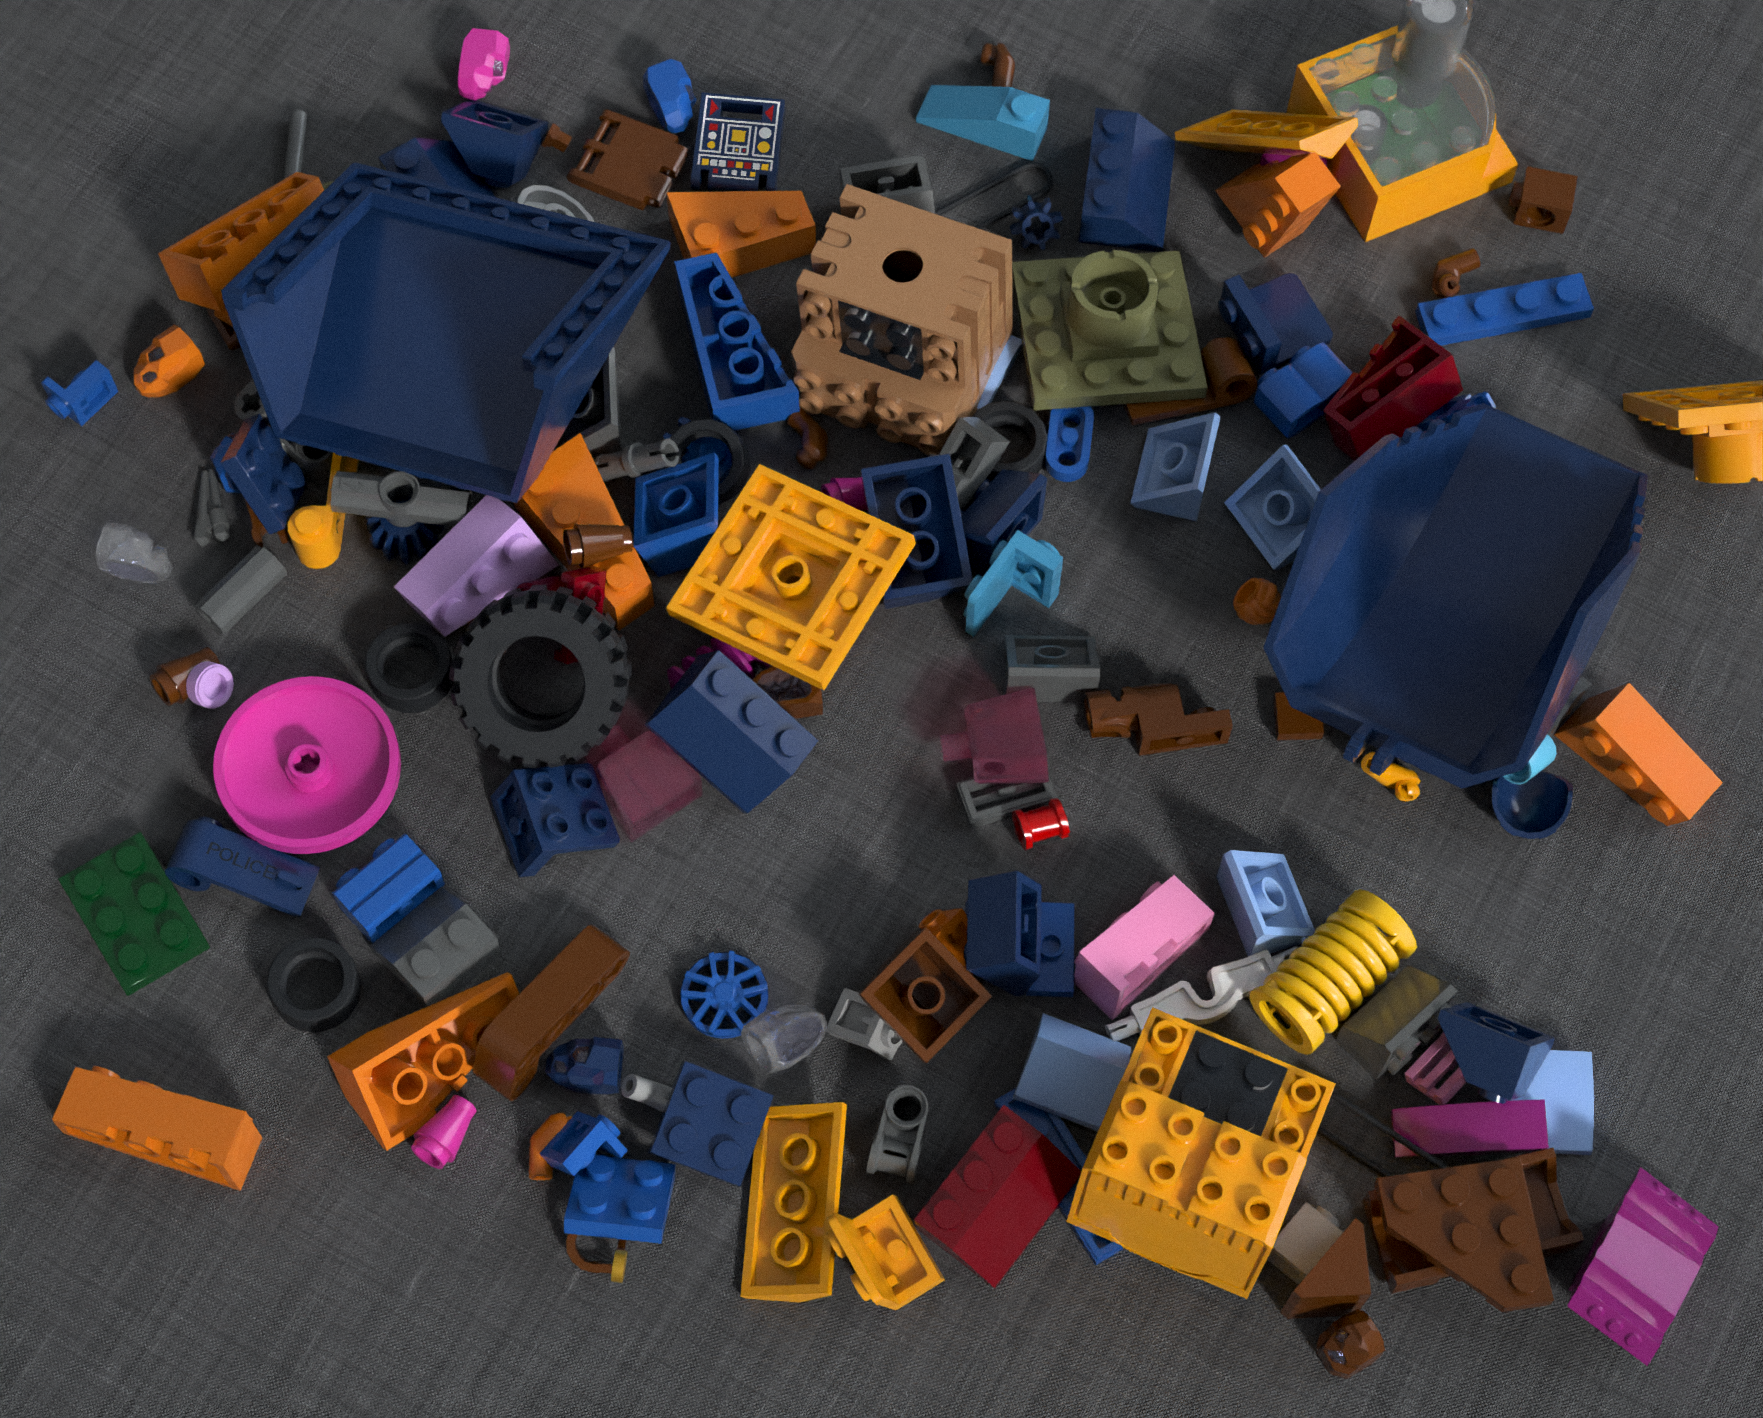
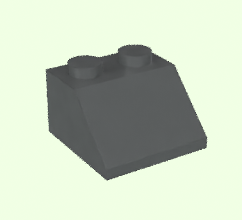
M442 887L369 946L370 950L423 1008L455 995L502 955L497 936L465 902Z

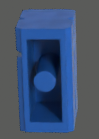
M403 834L396 841L390 838L381 843L373 852L372 857L374 859L361 870L352 868L343 874L336 884L337 889L332 892L341 911L371 943H374L435 891L445 885L439 869L423 854L407 834Z

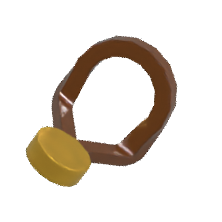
M567 1235L566 1251L576 1266L591 1273L611 1274V1282H623L627 1261V1251H625L627 1240L619 1239L613 1264L593 1262L581 1256L576 1248L577 1235Z

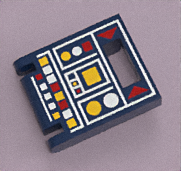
M702 92L691 174V190L700 191L702 173H709L708 192L759 191L760 178L767 179L766 191H776L786 111L785 100ZM723 111L762 115V120L723 117Z

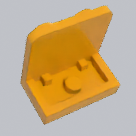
M892 1194L853 1220L836 1212L827 1217V1221L832 1229L826 1233L827 1238L841 1259L845 1256L848 1257L856 1272L850 1276L852 1283L864 1301L872 1299L877 1306L880 1305L896 1311L945 1281L896 1195Z

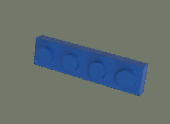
M1582 273L1418 303L1415 314L1421 332L1440 346L1590 318L1594 307Z

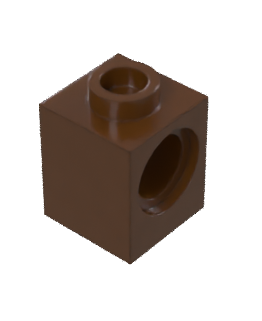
M1527 166L1522 182L1514 181L1510 195L1509 206L1516 207L1513 224L1563 234L1572 213L1578 176Z

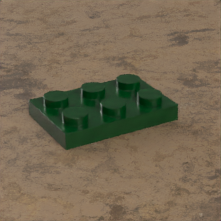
M141 832L58 879L127 996L211 948L170 879L165 875L164 869Z

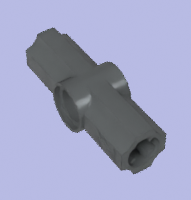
M337 471L333 478L330 505L332 512L386 518L389 523L397 527H409L417 522L454 527L471 511L472 491L459 489L448 484L417 481L412 474L404 471L393 472L386 477ZM399 496L411 497L405 503L392 502Z

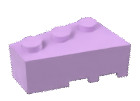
M486 495L394 588L414 611L445 637L477 617L484 607L494 599L499 600L503 598L507 592L515 590L518 585L538 579L559 566V564L520 515L501 500Z

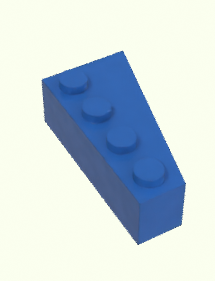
M717 252L674 261L677 290L711 419L724 423L736 431L786 420L792 413L800 412L799 391L792 379L788 378L782 368L781 360L763 336L755 316L750 314L744 304L740 291Z

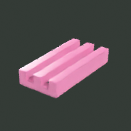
M1444 1032L1405 1072L1407 1083L1439 1105H1446L1466 1083L1459 1067L1439 1089L1434 1087L1449 1070H1453L1458 1064Z

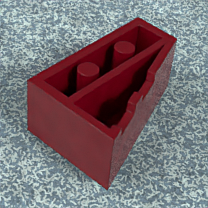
M1399 315L1391 324L1393 331L1382 345L1376 343L1370 350L1369 355L1371 359L1359 374L1355 372L1351 374L1323 410L1335 445L1354 461L1382 437L1392 433L1402 437L1405 429L1418 425L1463 391L1453 355Z

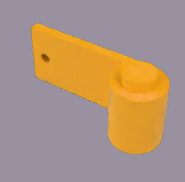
M333 453L326 506H304L296 510L289 518L287 524L288 534L299 560L309 568H326L333 564L340 554L345 513L332 512L330 505L331 488L337 471L357 472L358 459L339 456Z

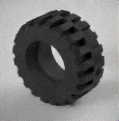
M532 585L527 591H521L520 588L507 592L503 598L499 600L494 599L484 607L466 628L467 630L459 639L454 650L456 657L450 665L449 679L454 681V688L450 694L453 706H460L463 713L459 720L465 730L473 727L478 733V737L475 740L477 744L484 750L489 745H492L500 751L497 758L510 763L512 758L515 757L523 759V767L537 768L540 762H548L549 767L553 768L563 766L566 760L571 757L577 761L588 755L593 746H599L608 737L627 701L630 686L628 685L632 674L631 660L626 658L625 652L628 646L624 635H617L614 630L616 622L608 612L602 616L595 609L597 604L595 601L587 596L584 597L583 601L572 596V589L560 586L557 591L547 590L546 585ZM540 636L553 639L566 646L575 655L584 673L583 691L578 701L566 712L555 715L535 714L518 706L505 692L499 676L501 658L510 645L524 637Z

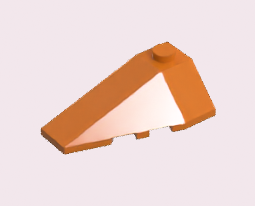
M506 972L369 1031L327 1056L345 1098L383 1149L388 1151L412 1136L437 1113L435 1109L452 1090L458 1092L468 1081L465 1076L473 1068L480 1037L488 1025L519 995L512 974Z

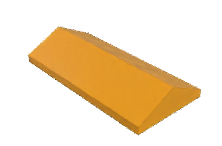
M1232 109L1174 133L1175 140L1205 149L1291 156L1315 151L1320 158L1332 159L1358 127L1357 117Z
M844 1102L769 1107L753 1152L741 1297L745 1299L800 1303L832 1295L835 1250L831 1246L826 1233L832 1230L827 1217L835 1212L838 1213L847 1110V1104Z

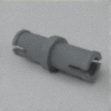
M669 438L647 445L637 442L626 445L621 451L600 454L594 462L596 465L608 463L609 466L597 468L604 482L625 476L635 479L649 474L651 470L676 466L679 456L666 458L665 455L679 452L676 443Z

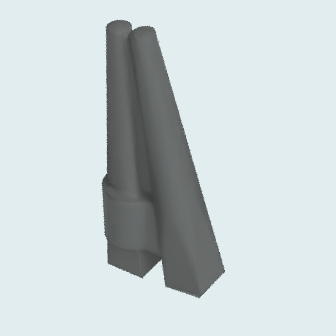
M215 469L201 471L194 539L201 546L211 543V533H214L217 540L221 542L230 538L227 512L223 508Z

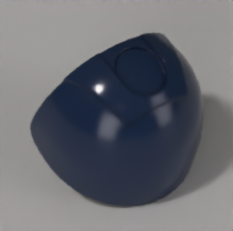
M1541 771L1528 782L1521 785L1512 784L1503 777L1493 779L1492 807L1501 827L1513 836L1516 835L1527 839L1548 837L1557 831V828L1562 825L1570 812L1573 786L1569 781L1558 775Z

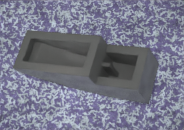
M960 417L941 452L929 455V457L950 453L960 510H963L972 499L979 486L986 480L1010 441L978 417Z

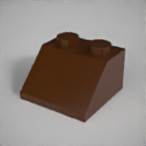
M927 928L914 932L880 966L858 994L924 1064L928 1063L992 997Z

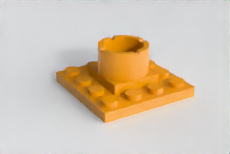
M1763 380L1623 393V411L1638 415L1639 421H1652V425H1666L1667 430H1680V434L1692 435L1695 480L1705 483H1745L1755 478L1756 481H1763Z
M759 464L666 609L669 616L825 690L915 546V537L913 534Z

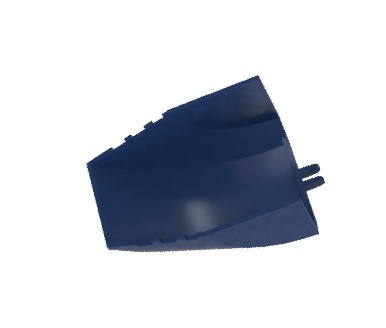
M1484 403L1455 412L1451 422L1445 424L1446 422L1440 418L1431 420L1425 432L1413 426L1405 429L1401 440H1399L1400 437L1393 433L1382 437L1318 492L1263 647L1290 706L1351 735V739L1344 750L1343 758L1352 763L1365 751L1368 744L1378 748V751L1375 752L1371 760L1370 771L1379 776L1391 765L1395 757L1461 789L1523 770L1548 734L1583 673L1641 552L1642 544L1639 542L1643 534V527L1640 524L1645 512L1642 505L1646 498L1647 474Z

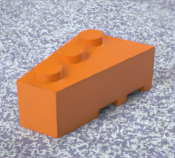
M1314 151L1289 157L1282 162L1274 160L1264 166L1260 164L1253 165L1215 191L1243 228L1246 241L1251 247L1258 249L1265 258L1303 233L1341 186Z
M802 191L666 192L669 221L683 258L688 259L717 252L731 278L809 255L816 245V225Z

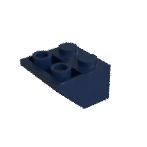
M1018 871L968 880V898L965 902L967 943L964 947L966 970L1014 996L1025 995L1040 976L1041 884Z

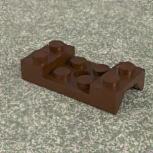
M1554 1148L1511 1157L1521 1158L1543 1256L1546 1257L1577 1249L1584 1241L1581 1230L1568 1217L1557 1184V1165ZM1376 1190L1368 1191L1362 1202L1390 1293L1393 1294L1434 1284L1441 1278L1449 1277L1448 1274L1426 1260L1427 1256L1404 1240L1400 1242L1384 1230Z

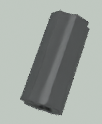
M257 545L194 605L195 611L214 631L225 635L287 575V571L275 555L265 547Z

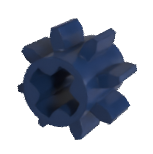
M1028 195L1026 199L1027 204L1022 209L1018 207L1012 208L1013 215L1019 219V222L1013 223L1009 227L1013 235L1023 233L1021 238L1022 248L1025 249L1030 243L1039 244L1043 251L1046 246L1045 242L1050 237L1054 239L1060 238L1059 231L1053 224L1063 220L1060 211L1049 213L1051 208L1050 198L1046 197L1042 203L1033 202L1032 197ZM1039 216L1041 228L1033 230L1031 218Z

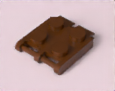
M604 109L599 117L601 124L593 138L586 140L583 145L585 152L577 167L569 170L566 176L567 180L574 185L642 211L646 205L660 208L667 196L666 192H669L673 185L671 183L672 178L678 176L688 157V149L679 144L677 135ZM611 127L612 129L605 142H600L607 128ZM591 157H596L588 172H584Z

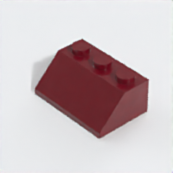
M1003 1105L916 1216L914 1222L921 1233L995 1289L1079 1180L1081 1170L1040 1131Z

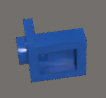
M97 360L86 370L78 372L66 389L62 388L48 376L41 382L48 396L45 400L47 406L61 419L69 416L81 427L118 392L109 369Z
M577 1111L561 1131L540 1152V1155L551 1167L575 1176L579 1170L584 1169L592 1162L598 1148L619 1158H622L628 1150L617 1139L620 1131L608 1118L601 1114L595 1118Z

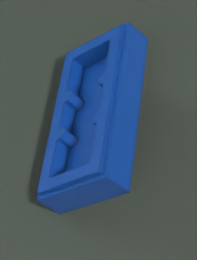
M1041 902L1040 976L1026 992V996L1073 997L1074 903Z

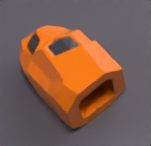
M176 325L171 326L153 338L152 344L140 354L137 365L134 368V385L136 390L145 397H162L178 391L194 379L204 367L205 362L202 354L180 327Z

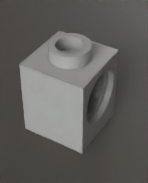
M1306 1202L1277 1236L1267 1259L1299 1285L1343 1233L1338 1228L1340 1226L1338 1220L1326 1209L1320 1206L1313 1208Z

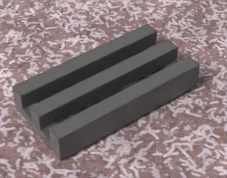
M1043 757L956 783V791L958 797L961 798V805L964 813L967 815L970 829L1012 817V812L1017 809L1026 812L1049 804L1050 799L1057 797ZM1038 773L1039 779L971 798L970 793ZM1044 789V792L1038 793L1032 796H1028L1022 799H1018L1012 802H1008L1002 805H998L992 808L976 812V809L990 806L996 803H1000L1006 800H1010L1016 797H1020Z

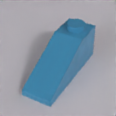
M931 85L918 112L916 122L1033 161L1047 130L1050 100L1012 87Z

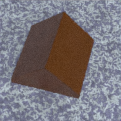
M1355 1218L1292 1292L1280 1312L1287 1319L1344 1316L1356 1309L1360 1310L1371 1296L1364 1225Z

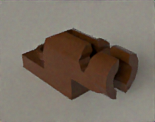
M1158 683L1136 687L1123 686L1119 701L1115 700L1109 689L1085 693L1084 711L1090 737L1129 738L1131 733L1134 732L1139 756L1228 743L1233 727L1229 709L1216 711L1213 707H1203L1192 711L1189 715H1184L1177 684Z

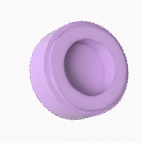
M210 661L199 663L188 675L186 682L187 695L196 705L208 709L219 708L228 701L232 694L233 677L228 668Z

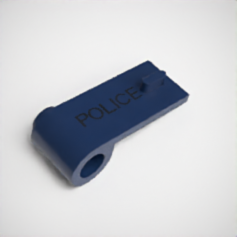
M199 817L197 820H188L185 823L165 869V875L175 884L192 891H206L211 883L300 918L320 867L281 851L270 849L252 839L229 831L215 819Z

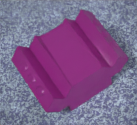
M1640 1167L1617 1205L1605 1218L1568 1288L1572 1293L1567 1306L1648 1366L1660 1347L1666 1330L1685 1299L1702 1265L1704 1255L1715 1240L1719 1226Z

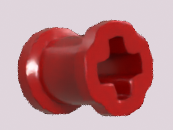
M1057 797L1050 799L1049 804L1026 812H1023L1021 809L1012 812L1015 832L1024 850L1031 849L1035 842L1054 836H1059L1061 839L1069 837L1070 830L1067 816Z

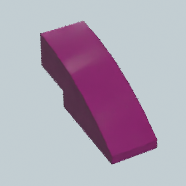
M1545 1099L1506 1101L1505 1104L1477 1102L1391 1110L1392 1130L1433 1157L1536 1152L1549 1148ZM1393 1139L1394 1158L1420 1157Z

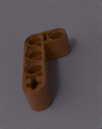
M590 924L584 928L488 1025L477 1044L473 1074L509 1101L516 1100L534 1078L539 1057L619 975L629 959L630 951L594 925Z

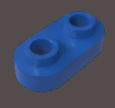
M1091 406L1051 410L1045 466L1048 473L1056 480L1062 482L1076 481L1088 469L1094 413ZM1068 421H1073L1077 423L1078 426L1075 428H1069L1065 426L1064 423ZM1063 459H1069L1074 464L1071 466H1064L1060 463V461Z

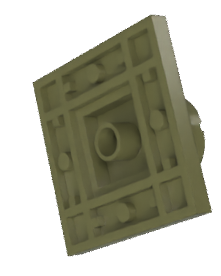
M1103 250L1091 253L1086 257L1012 262V286L1033 410L1206 398L1208 387L1180 250L1135 254L1122 250H1112L1111 252H1104Z

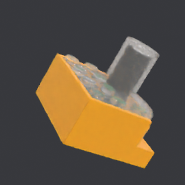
M1405 0L1397 26L1297 65L1286 113L1357 117L1358 127L1332 159L1326 158L1328 161L1326 167L1341 187L1335 194L1365 242L1510 184L1513 181L1518 163L1496 130V106L1491 83L1479 63L1463 49L1474 14V0Z

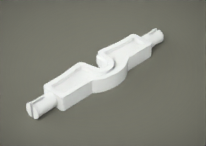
M1294 946L1272 957L1269 951L1263 950L1244 959L1213 967L1207 974V980L1213 998L1208 1001L1200 999L1189 982L1179 981L1157 995L1133 1004L1130 1009V1016L1105 1025L1106 1033L1108 1036L1110 1035V1039L1114 1042L1136 1033L1141 1035L1152 1007L1194 1025H1203L1217 1021L1227 1015L1235 1007L1238 1000L1249 996L1254 988L1263 986L1266 976L1276 972L1278 965L1282 961L1289 959L1291 952L1298 947Z

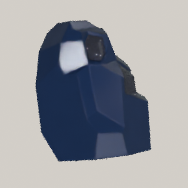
M593 1037L591 1039L575 1038L559 1045L547 1057L545 1072L555 1083L577 1093L602 1095L619 1093L624 1056L623 1041Z

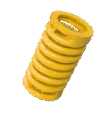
M1356 890L1339 906L1337 912L1331 913L1326 922L1319 925L1313 935L1303 941L1301 947L1291 952L1289 959L1282 961L1278 965L1276 972L1266 976L1263 986L1256 987L1251 991L1249 995L1250 1002L1262 1022L1282 1042L1299 1053L1305 1055L1312 1054L1324 1042L1325 1033H1333L1337 1029L1338 1021H1344L1349 1017L1350 1009L1358 1008L1362 1004L1363 997H1369L1374 992L1375 985H1381L1385 982L1387 973L1395 972L1398 969L1400 959H1407L1415 952L1417 948L1415 937L1406 922L1385 901L1369 891ZM1377 927H1379L1388 936L1384 935ZM1275 1011L1290 1026L1289 1029H1286L1273 1016Z

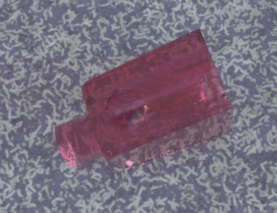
M1034 687L967 705L964 708L966 731L940 735L943 761L970 759L974 781L979 784L1049 782L1047 750Z
M616 725L613 726L608 737L600 744L608 756L597 764L599 780L626 836L631 842L703 795L701 777L652 731H646L631 741L622 728Z

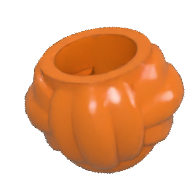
M1251 578L1237 591L1233 600L1234 609L1241 620L1251 625L1268 624L1273 621L1281 595L1274 583L1263 578Z

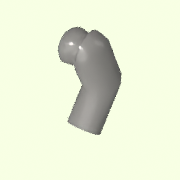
M634 1074L626 1076L621 1086L624 1097L644 1103L661 1112L664 1111L672 1087Z

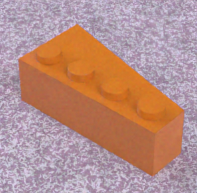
M296 172L159 252L158 255L178 298L219 312L223 311L226 307L222 299L221 290L324 191L319 177Z
M581 433L551 453L535 482L517 503L513 502L514 507L568 571L581 569L579 564L570 566L567 562L563 543V532L565 529H572L575 523L624 525ZM634 547L632 552L590 565L606 570L603 613H609L616 622L615 627L618 631L654 607L652 583Z
M93 1066L91 1071L79 1067L74 1068L52 1118V1121L64 1134L239 1191L242 1189L262 1140V1136L255 1127L253 1119L246 1111L208 1102L189 1095L166 1091L146 1081L138 1080L136 1083L124 1080L115 1072L99 1066Z

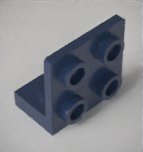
M590 763L563 765L553 768L539 767L513 770L490 796L518 877L535 876L554 854L614 848L620 842L595 770Z

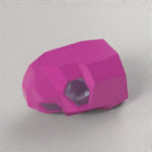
M476 28L470 30L464 38L459 62L458 89L462 97L476 101L485 97L487 93L492 91L493 86L505 79L510 56L509 38L497 30Z

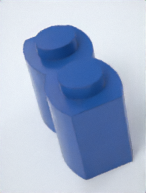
M1324 342L1312 348L1304 346L1293 355L1289 362L1290 365L1279 370L1276 368L1270 369L1257 382L1254 403L1287 439L1297 435L1320 416L1324 415V408L1352 374L1351 370Z

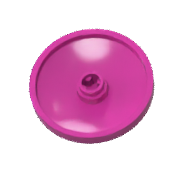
M314 676L297 677L272 684L247 699L232 714L224 726L217 741L213 761L215 787L233 823L244 834L259 844L270 849L292 854H312L329 851L348 844L367 832L388 809L397 790L401 772L399 743L394 728L381 706L364 691L351 684L333 678Z

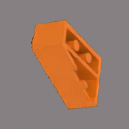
M1630 683L1586 699L1554 734V736L1644 807L1654 819L1666 826L1690 820L1723 783Z

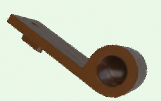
M1220 337L1208 342L1201 351L1208 387L1206 398L1123 404L1131 424L1136 425L1234 405L1248 399L1257 388V379L1240 344L1236 339Z

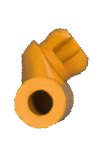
M1375 752L1368 753L1363 757L1361 761L1362 770L1383 786L1395 789V796L1398 800L1407 802L1415 800L1419 796L1420 788L1418 784L1421 781L1414 770L1392 762L1379 776L1370 771L1371 760Z

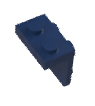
M1287 273L1250 290L1240 275L1224 281L1221 298L1218 302L1219 311L1224 321L1230 325L1240 341L1242 350L1251 359L1259 374L1290 362L1293 355L1304 346L1312 348L1322 342L1326 345L1331 342L1333 337L1331 328L1297 275Z

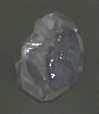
M112 522L103 527L96 547V562L101 571L119 579L139 583L157 584L169 577L173 567L168 560L167 549L155 544L152 537H149L147 533L139 532L131 525Z
M785 1004L775 1011H764L743 1026L741 1035L748 1053L757 1065L773 1073L790 1068L810 1055L822 1041L827 1030V1021L823 1013L807 1004Z

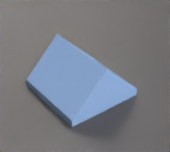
M1214 412L1148 428L1130 504L1135 508L1197 521L1221 416Z
M1282 445L1224 503L1273 570H1279L1295 560L1318 492L1321 489L1289 446Z
M1229 850L1223 854L1216 877L1247 956L1263 950L1274 953L1302 944L1307 937L1313 935L1315 929L1284 854Z
M1043 1013L1013 1099L1098 1131L1119 1081H1121L1130 1061L1131 1047Z

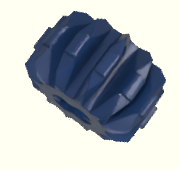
M399 496L392 502L405 503L411 497ZM370 517L366 522L367 530L371 533L370 541L373 548L376 550L382 549L383 555L388 561L400 554L401 561L406 565L412 554H417L422 559L427 554L425 547L433 548L439 542L437 534L442 533L444 525L420 522L409 527H397L389 523L386 518Z

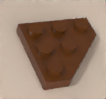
M1520 1157L1376 1179L1374 1185L1384 1230L1400 1242L1404 1240L1427 1256L1426 1260L1459 1283L1463 1281L1486 1297L1485 1301L1501 1312L1547 1306L1551 1305L1554 1301Z

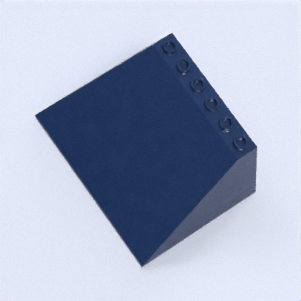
M353 162L221 291L222 299L275 437L289 440L299 445H307L329 451L339 456H347L369 462L379 467L404 471L419 478L431 479L459 489H467L489 495L499 500L517 503L542 471L668 254L670 241Z

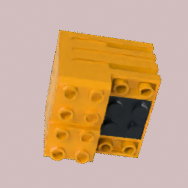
M1152 1007L1121 1081H1119L1084 1163L1066 1222L1111 1242H1115L1124 1249L1195 1279L1203 1280L1247 1299L1274 1246L1336 1083Z

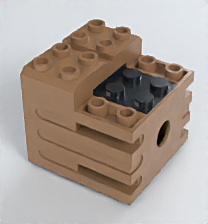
M846 184L840 196L841 215L832 212L825 225L826 232L821 241H817L811 253L813 272L803 269L796 282L802 331L791 354L794 383L799 391V407L811 414L822 413L836 418L843 425L850 428L861 427L865 429L867 423L871 422L878 425L876 430L878 435L889 442L898 443L901 441L918 447L921 452L928 456L930 454H939L959 418L972 417L977 411V406L991 373L1007 341L1013 335L1012 240Z

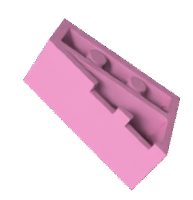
M1175 875L1163 884L1157 881L1150 886L1140 898L1139 904L1128 913L1124 912L1117 917L1109 928L1084 947L1074 960L1076 964L1074 984L1112 1021L1211 926L1215 913Z

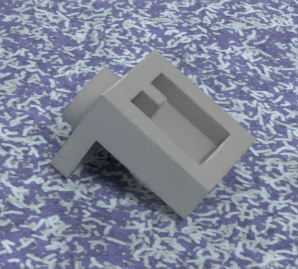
M844 988L825 1031L836 1038L870 1049L884 1059L892 1060L897 1048L903 1041L858 995L859 992Z

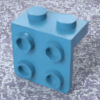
M1019 530L1016 531L1009 542L1002 540L990 558L989 563L992 565L984 576L977 574L965 592L964 597L968 599L963 616L966 617L965 632L974 637L1011 586L1049 608L1057 598L1060 587L1063 557L1059 555L1057 549L1044 540L1036 541Z

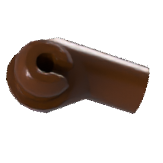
M999 42L997 45L991 43L984 44L981 53V63L984 66H994L991 86L1012 87L1015 61L1006 45Z
M1474 248L1437 262L1431 280V287L1434 294L1439 298L1444 299L1456 295L1460 290V276L1480 267V258Z
M800 408V412L790 415L787 424L802 438V448L795 455L797 462L804 468L811 470L817 466L819 461L823 462L826 458L828 436L826 431L803 408Z

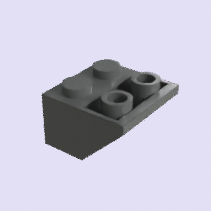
M924 154L840 168V196L846 184L935 214L932 187Z
M1408 965L1342 1026L1336 1041L1375 1080L1387 1070L1392 1075H1395L1413 1057L1411 1053L1421 1043L1420 1039L1425 1044H1428L1442 1031L1438 1020L1440 1010L1452 1008L1450 1004L1458 990L1452 984Z

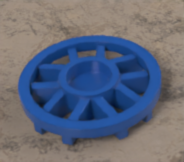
M729 951V953H709L708 956L696 962L689 971H686L681 986L680 999L685 1017L695 1029L710 1037L727 1039L749 1032L760 1022L767 1009L769 994L768 985L761 968L748 958L735 954L734 951ZM729 961L727 975H718L716 962ZM735 963L749 969L734 976ZM710 965L712 978L697 974L701 969ZM753 977L757 978L760 985L746 989L742 988V983ZM691 981L706 986V991H689ZM761 994V1001L756 1010L746 999ZM688 1000L704 1002L695 1015L690 1008ZM740 1007L752 1016L745 1024L741 1022L735 1013ZM711 1009L717 1014L711 1025L707 1026L701 1022V1019ZM725 1015L736 1026L733 1029H718Z

